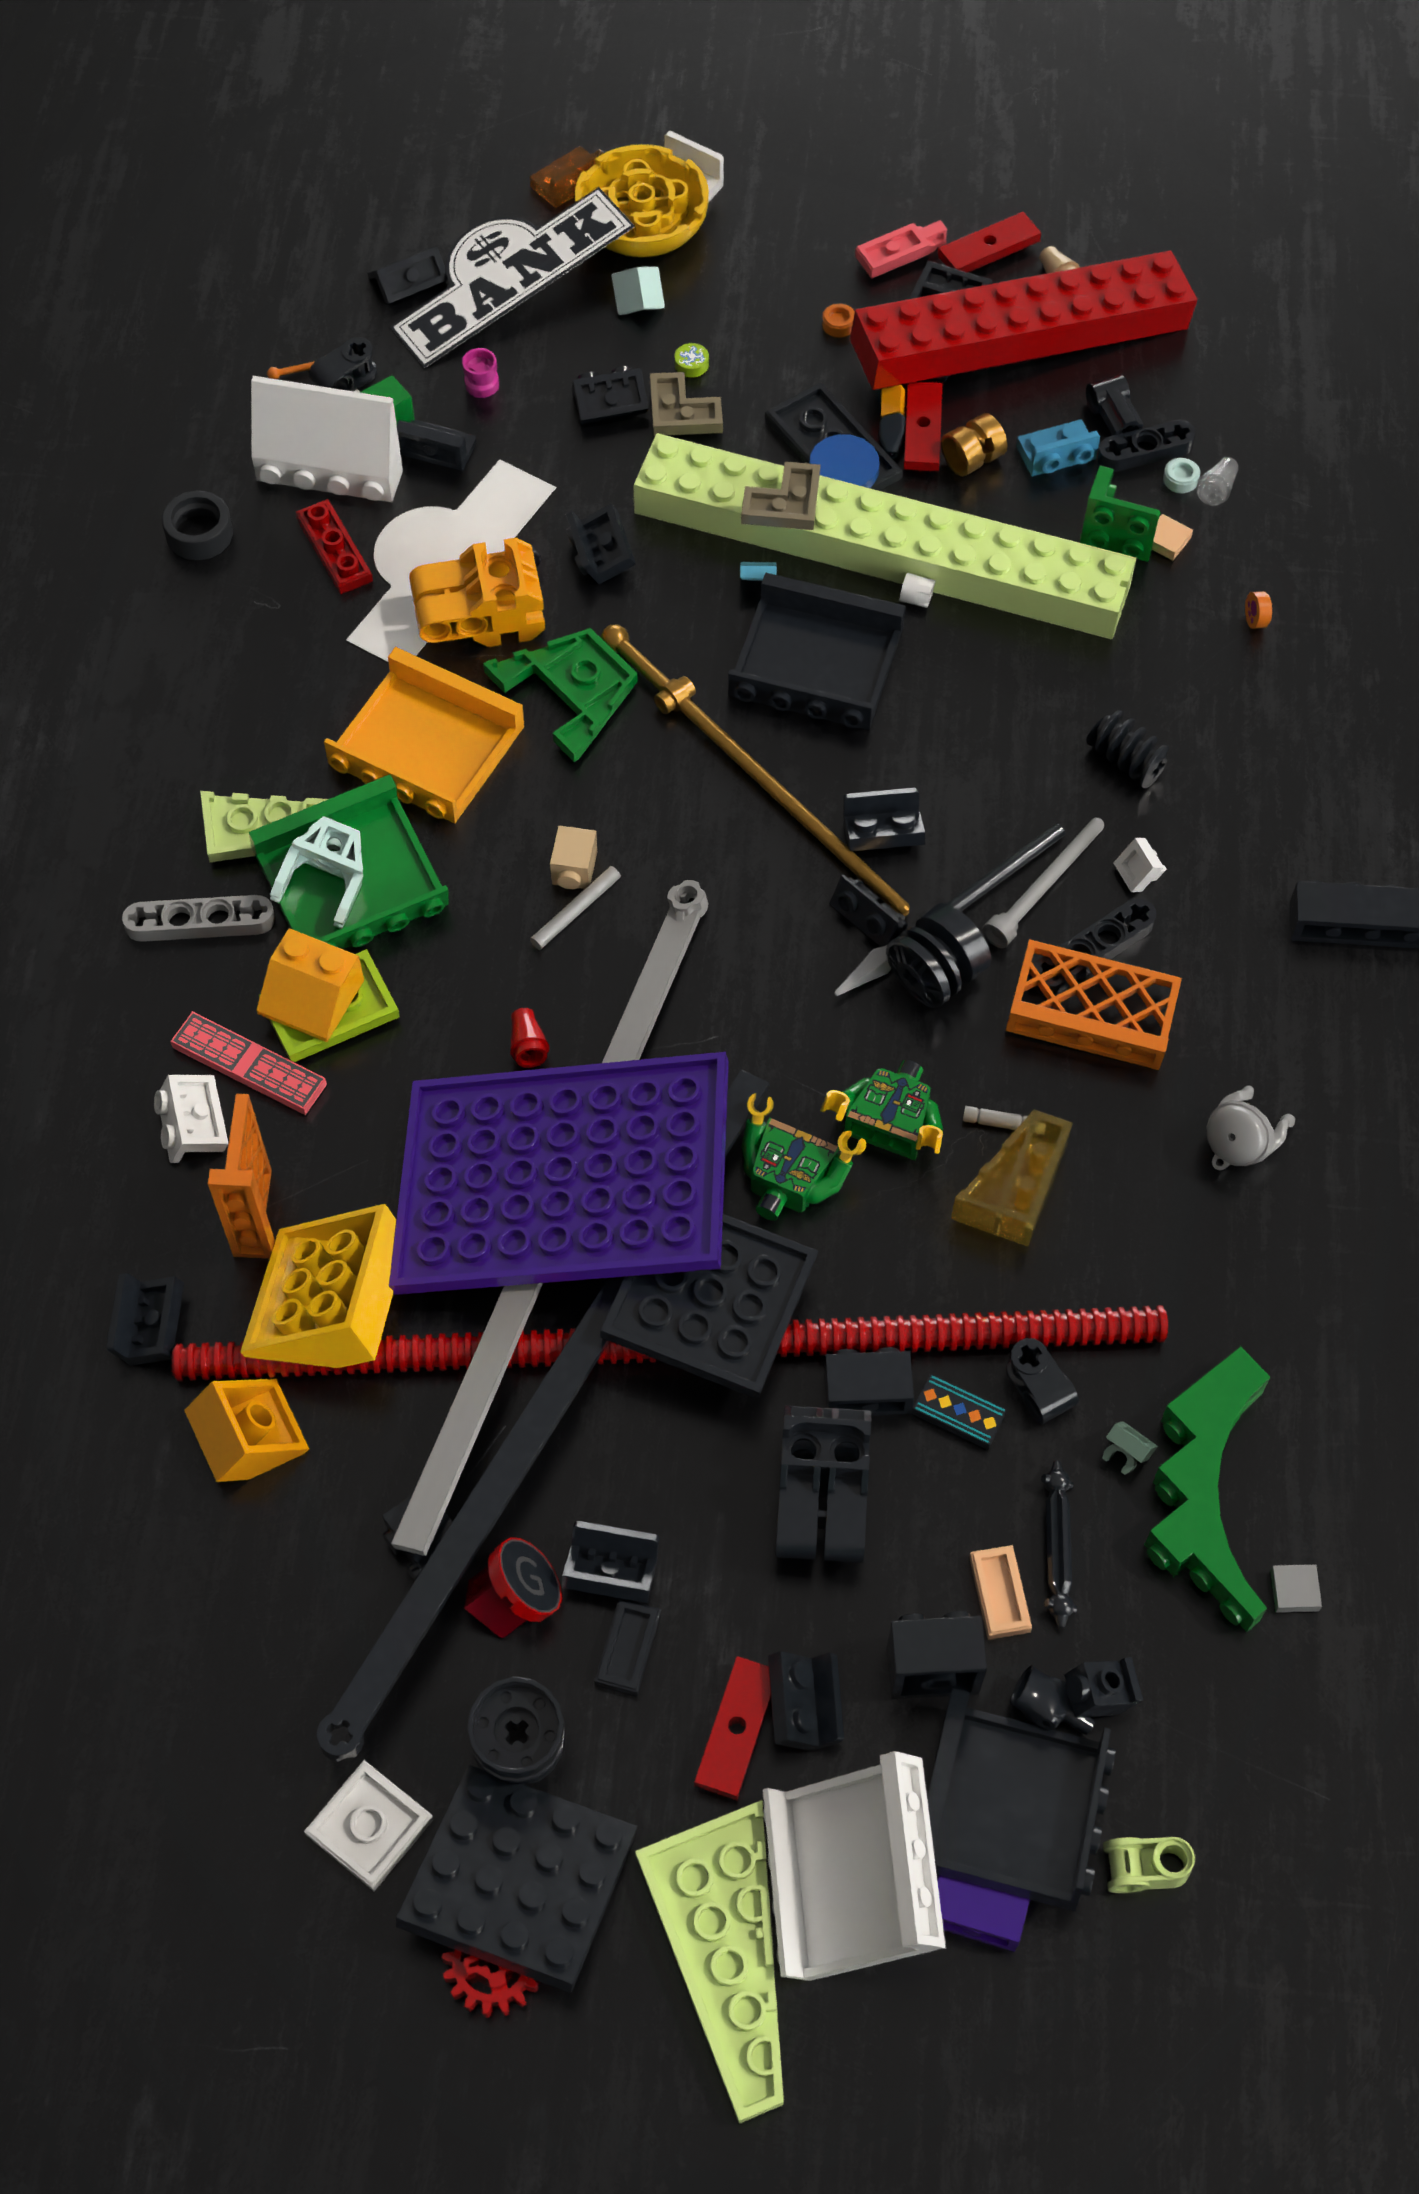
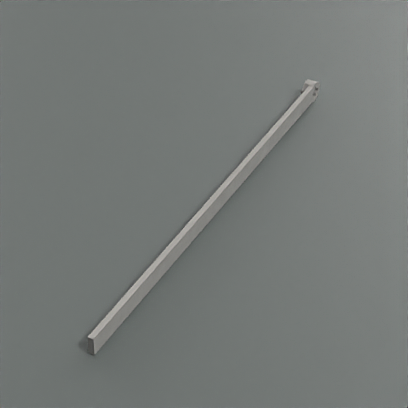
M685 880L680 885L673 886L669 890L667 899L670 909L602 1063L640 1059L700 917L708 910L709 903L705 891L700 888L699 882ZM690 898H694L692 902L687 903ZM543 1283L503 1287L391 1543L395 1549L423 1556L427 1555Z

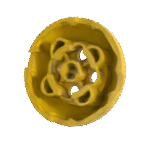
M655 145L623 146L595 158V164L587 172L582 171L575 187V202L597 187H600L634 224V228L605 247L613 252L632 257L658 256L681 247L699 230L708 208V184L700 168L689 158L684 161L674 156L673 150Z

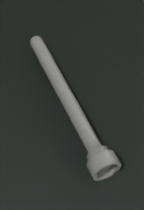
M1093 818L1006 913L993 915L982 929L984 936L990 943L999 948H1006L1017 935V923L1103 830L1104 822L1102 819Z

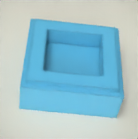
M741 562L740 578L742 580H763L765 572L777 574L776 562Z

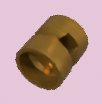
M988 413L979 415L967 422L965 426H959L941 438V449L949 467L959 476H966L981 468L983 463H990L1007 452L1008 447L1007 438L1002 426L994 416Z

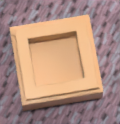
M1162 514L1158 521L1152 550L1174 561L1191 539L1193 529Z

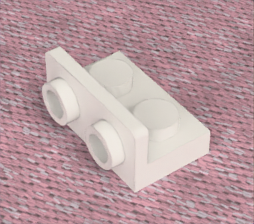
M168 1075L161 1089L155 1093L154 1109L156 1114L161 1116L163 1126L161 1130V1144L168 1151L170 1163H179L185 1152H224L228 1145V1139L214 1075Z

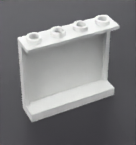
M893 1751L880 1755L881 1764L787 1792L770 1788L763 1789V1815L767 1829L768 1865L771 1870L773 1891L772 1909L776 1921L777 1959L780 1964L781 1977L811 1981L946 1948L922 1758Z

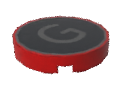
M511 1537L494 1548L495 1551L490 1554L488 1559L489 1577L498 1596L501 1599L507 1596L513 1604L510 1609L515 1615L529 1622H541L559 1609L562 1601L561 1584L554 1568L542 1552L533 1544L521 1538Z

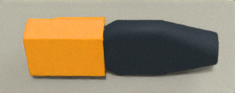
M902 385L882 389V420L879 425V439L883 450L891 459L898 457L906 433V391Z

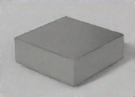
M1278 1565L1271 1568L1275 1612L1320 1611L1322 1603L1316 1565Z

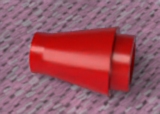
M529 1008L515 1010L511 1015V1057L521 1067L532 1068L539 1066L547 1059L549 1044L535 1019L533 1010Z

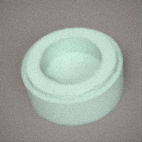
M1173 459L1165 467L1164 484L1168 489L1177 493L1190 492L1198 484L1200 469L1190 459Z

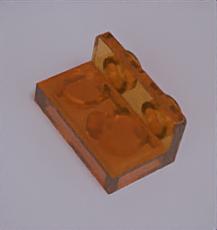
M578 146L531 175L530 187L557 208L575 197V187L582 171L587 172L595 164V158L604 154V152L598 149L590 154L584 148Z

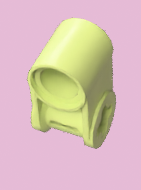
M1125 1837L1111 1839L1103 1843L1104 1852L1109 1854L1111 1880L1107 1883L1108 1891L1112 1893H1134L1150 1889H1173L1180 1887L1187 1881L1195 1864V1855L1192 1847L1188 1842L1178 1837L1147 1839ZM1167 1853L1175 1854L1182 1860L1184 1869L1176 1873L1169 1872L1162 1866L1160 1857Z

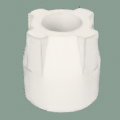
M907 573L899 601L928 608L935 580Z

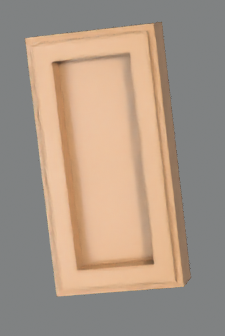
M1013 1545L970 1552L969 1559L987 1639L991 1640L1031 1633L1032 1625Z

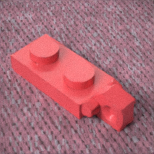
M941 220L925 227L916 226L915 223H912L855 248V257L872 279L927 256L940 246L946 244L947 228Z

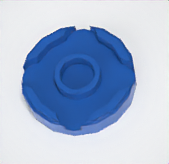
M837 434L827 437L815 445L810 454V464L820 465V476L870 488L874 485L879 475V455L874 446L865 439L854 435Z

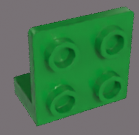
M1100 466L1089 495L1080 543L1136 557L1138 560L1149 561L1160 511L1115 499L1117 485L1111 484L1114 469Z

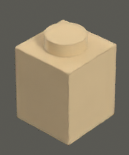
M558 826L550 861L553 885H560L565 889H585L591 884L597 856V836L595 830Z

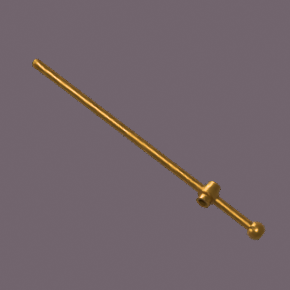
M614 624L607 626L603 630L601 638L616 653L619 652L660 691L654 696V702L662 713L668 714L672 710L682 711L879 898L899 914L908 915L910 905L853 851H850L849 847L690 700L696 694V689L689 678L682 676L678 680H669L629 643V635L624 627Z

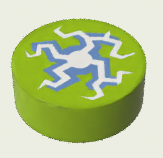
M688 343L676 350L675 368L677 372H684L685 377H698L707 371L709 367V354L702 345Z

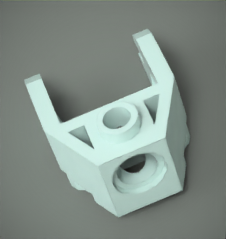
M323 816L309 827V831L304 835L294 839L270 893V900L277 903L281 901L294 870L302 864L306 863L345 880L346 891L333 926L342 929L362 886L363 863L360 831Z

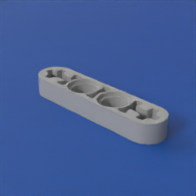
M261 895L137 902L128 906L122 915L127 935L135 941L142 942L258 935L271 930L276 920L271 901ZM221 910L229 914L226 921L214 924L208 921L209 916L215 911ZM262 910L260 919H252L255 911ZM235 911H240L241 921H237ZM177 913H186L190 916L189 921L182 926H174L169 923L172 916ZM159 915H161V919H162V923H163L162 926H158V923H159L158 916H159ZM146 917L147 920H144L143 926H136L139 918Z

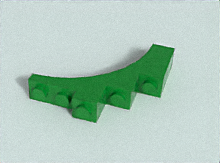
M1240 1347L1168 1404L1161 1419V1422L1164 1424L1163 1428L1173 1442L1182 1444L1184 1447L1158 1468L1153 1483L1161 1500L1168 1506L1174 1505L1177 1509L1150 1530L1144 1545L1147 1547V1554L1151 1561L1162 1570L1167 1569L1173 1577L1187 1567L1190 1570L1189 1574L1195 1585L1204 1592L1209 1591L1220 1603V1610L1232 1624H1239L1248 1632L1260 1622L1267 1607L1246 1582L1230 1551L1220 1516L1218 1481L1222 1452L1228 1436L1240 1416L1263 1394L1270 1376Z

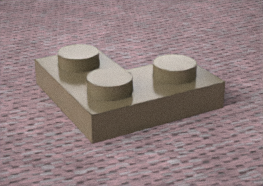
M684 372L650 373L653 436H656L657 433L662 435L723 433L721 397L686 398Z
M785 462L781 489L745 486L741 524L813 530L820 465Z

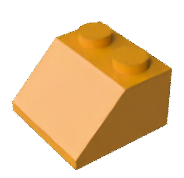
M289 928L269 960L256 1010L257 1014L328 1042L364 982L359 956Z
M277 1379L212 1381L184 1410L216 1482L250 1480L305 1454L309 1450Z

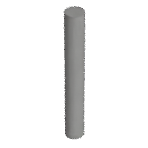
M613 866L606 869L530 938L532 945L541 950L621 877L618 870Z

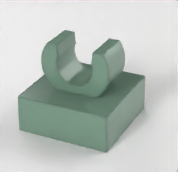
M1122 1421L1115 1423L1106 1436L1114 1444L1105 1449L1103 1459L1109 1461L1115 1452H1123L1127 1457V1463L1121 1472L1125 1475L1135 1469L1138 1461L1142 1463L1149 1460L1158 1446Z

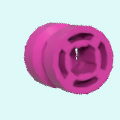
M485 348L470 350L464 355L462 360L466 390L475 397H489L495 394L499 388L496 357L490 350Z

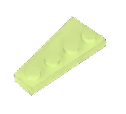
M201 791L209 861L216 862L255 856L250 844V831L328 799L306 798L303 802L288 801L286 796L271 795L270 799L249 798L248 794L232 793V797L215 796L214 792Z

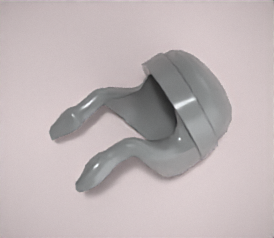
M1245 1086L1242 1090L1227 1095L1211 1113L1206 1126L1207 1140L1212 1151L1215 1153L1212 1159L1213 1167L1216 1170H1224L1230 1165L1250 1166L1262 1162L1285 1141L1287 1129L1294 1126L1295 1117L1291 1114L1283 1115L1275 1130H1273L1268 1118L1256 1107L1243 1102L1244 1100L1252 1099L1254 1095V1088L1252 1086ZM1231 1133L1235 1135V1140L1231 1139Z

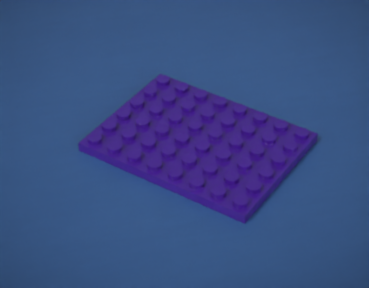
M726 1052L413 1081L389 1287L394 1291L393 1295L721 1269L729 1064Z

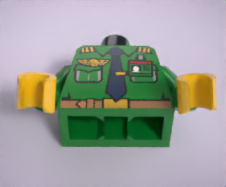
M903 1060L897 1073L880 1068L876 1070L871 1078H863L842 1092L837 1090L828 1091L820 1111L832 1110L836 1112V1120L842 1121L847 1112L845 1131H852L851 1137L858 1140L863 1138L866 1143L912 1160H916L918 1150L922 1146L932 1147L935 1150V1154L940 1153L943 1126L938 1104L929 1099L931 1087L919 1082L923 1068L917 1062Z
M756 1093L752 1094L747 1101V1107L752 1114V1118L746 1122L741 1153L744 1173L751 1178V1191L762 1196L756 1207V1212L767 1220L776 1221L784 1206L796 1212H803L809 1204H818L839 1192L853 1166L851 1161L853 1155H859L866 1149L865 1139L861 1138L857 1143V1147L851 1151L847 1146V1141L851 1137L852 1131L843 1132L839 1136L838 1146L772 1118H769L766 1125L763 1122L764 1116L772 1111L774 1102L771 1097H768L766 1110L759 1112L754 1107Z

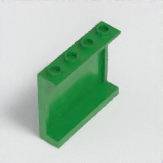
M391 774L249 832L251 848L272 890L294 839L304 835L309 831V827L323 816L360 831L363 863L362 886L342 929L333 926L346 891L345 880L319 868L304 863L295 869L286 891L278 903L290 929L340 949H345L352 945L353 947L363 946L372 941L375 935L387 930L389 932L399 931L406 927L411 920L420 916L432 917L449 905L448 888L446 885H441L397 797V786Z

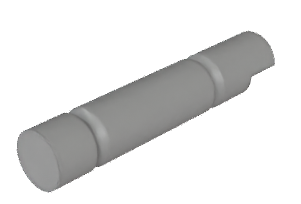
M965 1106L963 1116L964 1122H978V1124L1012 1130L1021 1129L1024 1132L1034 1133L1035 1129L1046 1130L1048 1119L1022 1117L1019 1114L983 1108L978 1109L971 1106Z

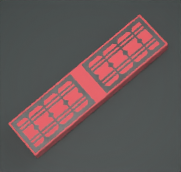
M193 1011L170 1041L173 1049L304 1115L308 1113L327 1085L324 1077Z

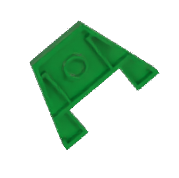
M591 628L548 641L547 647L531 652L523 649L514 652L513 658L497 662L495 658L483 664L484 673L504 693L535 673L578 715L553 732V742L573 762H576L582 756L638 682L637 672Z

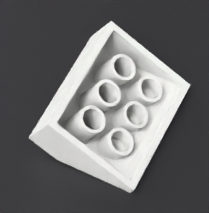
M253 376L251 380L252 461L257 481L294 486L305 490L312 489L331 492L337 495L367 498L373 501L393 502L403 472L393 398Z

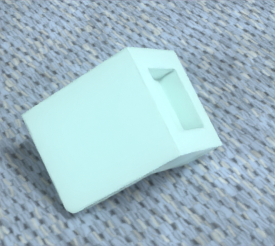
M635 267L611 274L619 315H626L641 310L664 308L658 267Z

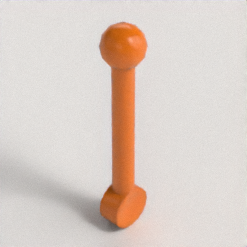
M314 362L281 369L271 367L267 370L268 378L278 380L283 375L310 370Z

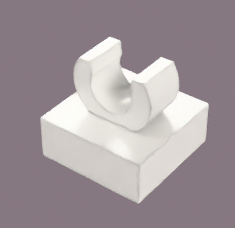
M1135 838L1114 861V865L1131 892H1142L1151 881L1158 880L1166 871V867L1161 864L1156 856V851L1151 848L1146 838Z

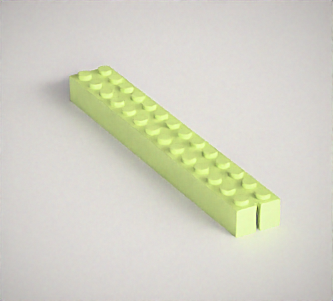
M659 433L656 434L634 483V513L900 584H903L907 573L935 580L934 593L1112 640L1131 586L1136 557L824 476L819 478L813 530L741 524L745 486L781 489L784 466Z

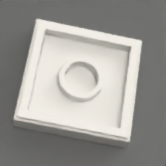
M364 1760L305 1829L304 1833L375 1892L434 1818L433 1815Z

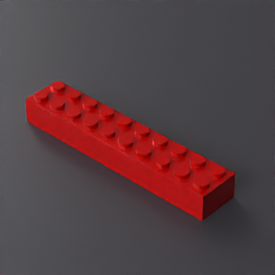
M1171 250L855 309L850 341L872 389L875 390L1185 330L1189 327L1198 299Z

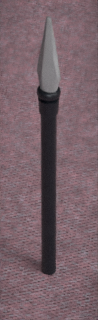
M1060 824L1053 825L946 904H950L963 911L1064 837V828ZM887 944L886 946L873 949L837 988L834 994L836 996L888 974L891 967L886 956Z

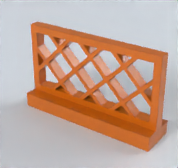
M1029 939L1005 1031L1159 1070L1166 1053L1168 1036L1182 978ZM1033 954L1050 957L1056 967L1040 975L1032 963ZM1077 965L1086 966L1094 977L1078 984L1069 969ZM1028 973H1030V975L1033 978L1029 981H1027ZM1062 974L1071 988L1055 996L1045 981ZM1116 974L1125 976L1132 987L1117 994L1107 979ZM1099 983L1109 998L1093 1006L1084 990ZM1154 984L1171 988L1169 997L1156 1004L1145 990ZM1037 985L1047 998V1001L1039 1005L1021 1001L1023 992ZM1138 993L1148 1008L1132 1016L1122 1000ZM1076 995L1086 1010L1077 1015L1067 1013L1060 1003ZM1115 1005L1124 1020L1115 1025L1106 1023L1098 1012ZM1166 1008L1165 1015L1160 1010ZM1153 1015L1162 1027L1160 1036L1143 1032L1137 1022Z
M236 1094L225 1169H210L208 1186L233 1257L270 1258L275 1239L266 1209L272 1170L249 1094Z

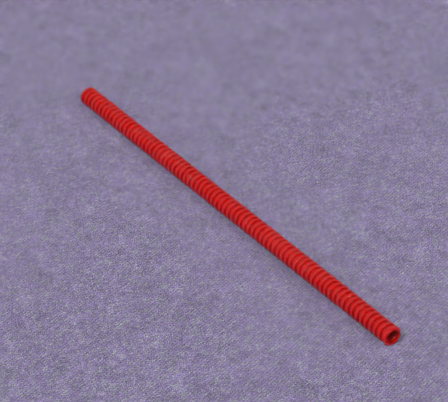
M1162 1305L1155 1307V1310H1151L1150 1306H1143L1142 1310H1138L1134 1306L1130 1307L1129 1311H1125L1124 1307H1117L1116 1311H1112L1108 1307L1104 1308L1103 1312H1099L1098 1308H1091L1090 1312H1086L1082 1308L1078 1309L1077 1313H1073L1072 1309H1065L1064 1313H1060L1057 1309L1052 1310L1051 1314H1047L1046 1310H1039L1038 1314H1034L1031 1310L1026 1311L1025 1315H1021L1020 1311H1013V1315L1009 1316L1005 1311L1000 1312V1316H995L994 1312H988L987 1316L983 1317L981 1313H974V1317H969L968 1313H962L961 1317L957 1318L955 1314H948V1318H943L942 1314H936L935 1318L932 1319L929 1318V1315H922V1319H917L916 1315H910L909 1319L906 1320L903 1319V1316H896V1320H890L889 1316H884L883 1320L877 1321V1317H870V1321H864L863 1317H858L855 1322H851V1318H844V1322H838L837 1318H832L829 1323H825L824 1319H818V1323H812L811 1319H806L803 1324H799L798 1320H792V1324L788 1325L777 1353H780L781 1357H787V1353H793L794 1357H799L801 1352H806L807 1356H813V1352H819L820 1356H826V1351H832L833 1354L837 1350L853 1349L858 1350L859 1353H865L866 1350L875 1352L885 1347L897 1348L900 1351L910 1348L911 1352H917L918 1348H923L924 1352H930L931 1347H936L937 1351H943L944 1347H949L950 1351H956L957 1346H962L963 1350H969L970 1346H975L976 1350H982L983 1345H988L989 1349H995L996 1345H1001L1002 1349H1007L1009 1344L1015 1345L1018 1341L1026 1338L1036 1339L1045 1347L1048 1346V1343H1053L1054 1347H1059L1062 1342H1066L1067 1346H1073L1074 1342H1079L1080 1346L1087 1345L1088 1341H1092L1093 1345H1099L1101 1341H1105L1106 1345L1113 1344L1114 1340H1117L1119 1344H1125L1127 1340H1131L1132 1344L1139 1343L1140 1339H1143L1145 1343H1151L1153 1339H1156L1160 1343L1165 1342L1168 1336V1318L1166 1310ZM571 1328L570 1333H564L563 1329H557V1333H550L549 1329H545L544 1334H537V1330H531V1334H524V1331H522L507 1368H512V1364H518L519 1368H524L525 1363H531L532 1367H538V1363H545L546 1367H550L551 1362L556 1361L576 1328ZM466 1332L465 1337H459L458 1333H452V1337H446L445 1333H441L438 1338H433L432 1334H426L425 1338H420L418 1334L412 1336V1339H407L406 1335H400L399 1339H393V1336L389 1335L386 1336V1340H380L375 1360L341 1368L244 1357L240 1352L244 1341L239 1346H236L235 1342H228L227 1346H223L222 1342H216L214 1347H210L209 1343H202L201 1347H197L196 1343H189L188 1348H184L183 1344H176L172 1351V1372L176 1381H183L184 1377H189V1380L193 1381L197 1380L198 1376H202L203 1380H210L211 1376H215L219 1380L223 1379L224 1375H228L229 1379H236L237 1375L240 1374L244 1379L249 1378L250 1374H255L256 1378H262L263 1374L268 1373L269 1377H276V1373H281L282 1377H288L291 1372H294L295 1376H302L303 1372H307L309 1376H315L317 1371H321V1375H328L329 1371H334L335 1375H341L342 1370H347L348 1374H354L355 1370H360L361 1374H367L368 1369H373L374 1373H381V1369H387L388 1373H393L395 1368H400L401 1372H407L408 1368H413L414 1372H420L421 1367H426L427 1371H433L434 1367H439L440 1371H446L447 1366H452L453 1370H459L460 1366H466L468 1370L484 1332H478V1336H472L471 1332ZM610 1341L598 1359L597 1364H604V1360H610L611 1364H616L617 1360H623L626 1364L630 1363V1359H637V1363H643V1359L650 1358V1362H656V1359Z

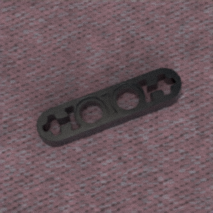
M1134 898L1058 947L1081 950L1087 954L1111 960L1153 930L1157 916L1156 909L1148 900ZM1132 914L1136 917L1145 916L1144 922L1141 919H1136L1130 923ZM1109 930L1117 934L1119 941L1114 944H1107L1099 939L1098 934ZM1046 956L1041 957L1034 964L1040 975L1056 967L1050 957ZM1082 965L1069 969L1076 981L1091 973L1088 967ZM1062 974L1057 975L1055 981L1053 979L1045 981L1054 995L1070 987ZM1038 985L1033 987L1037 993L1044 995Z

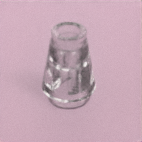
M1229 457L1222 458L1199 478L1197 482V495L1203 503L1216 506L1229 498L1239 469L1234 459Z

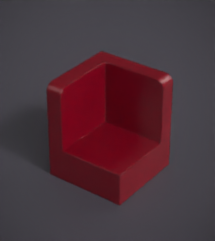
M488 1566L468 1581L464 1608L497 1636L504 1638L527 1621L512 1612L510 1607L513 1604L507 1596L501 1599L495 1592L489 1577Z

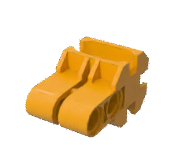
M518 538L503 539L505 551L487 554L486 543L472 544L459 556L460 559L425 564L412 569L409 573V581L420 638L426 642L437 643L473 637L474 641L488 647L501 645L500 634L518 631L519 642L532 641L545 630V620L542 610H544L543 598L532 545Z

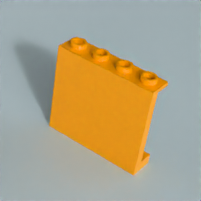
M395 647L388 656L390 672L338 741L325 739L324 746L328 764L340 773H349L360 778L365 784L391 774L397 786V797L401 802L415 804L425 809L431 816L437 819L444 818L452 823H456L523 730V707L511 699Z

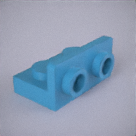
M1082 419L1018 436L1016 447L1031 476H1036L1043 473H1052L1058 469L1076 464H1085L1096 459L1100 436L1097 431L1088 432Z

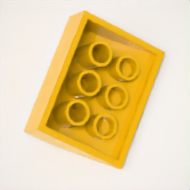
M386 1204L279 1229L240 1351L244 1357L333 1368L346 1367L376 1359L394 1292L389 1287L396 1218Z

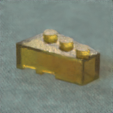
M1033 1110L1004 1142L1002 1149L989 1163L986 1162L979 1170L977 1177L965 1190L962 1189L955 1197L951 1219L1029 1246L1067 1147L1073 1123Z

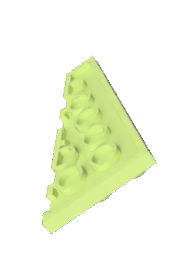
M763 1800L635 1851L639 1866L739 2124L780 2107L784 2103Z

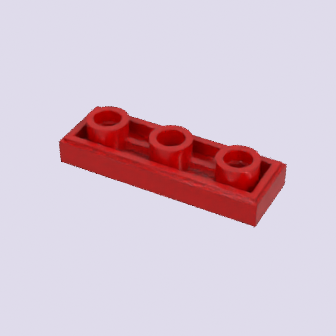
M1021 212L939 247L938 257L945 266L968 273L1040 242L1041 232L1024 212Z
M908 383L904 469L939 471L942 383Z
M328 499L296 511L299 524L340 594L373 582L370 569Z
M739 1656L736 1657L694 1781V1786L735 1800L738 1799L771 1699L769 1666ZM733 1724H740L745 1730L741 1734H734L729 1728Z

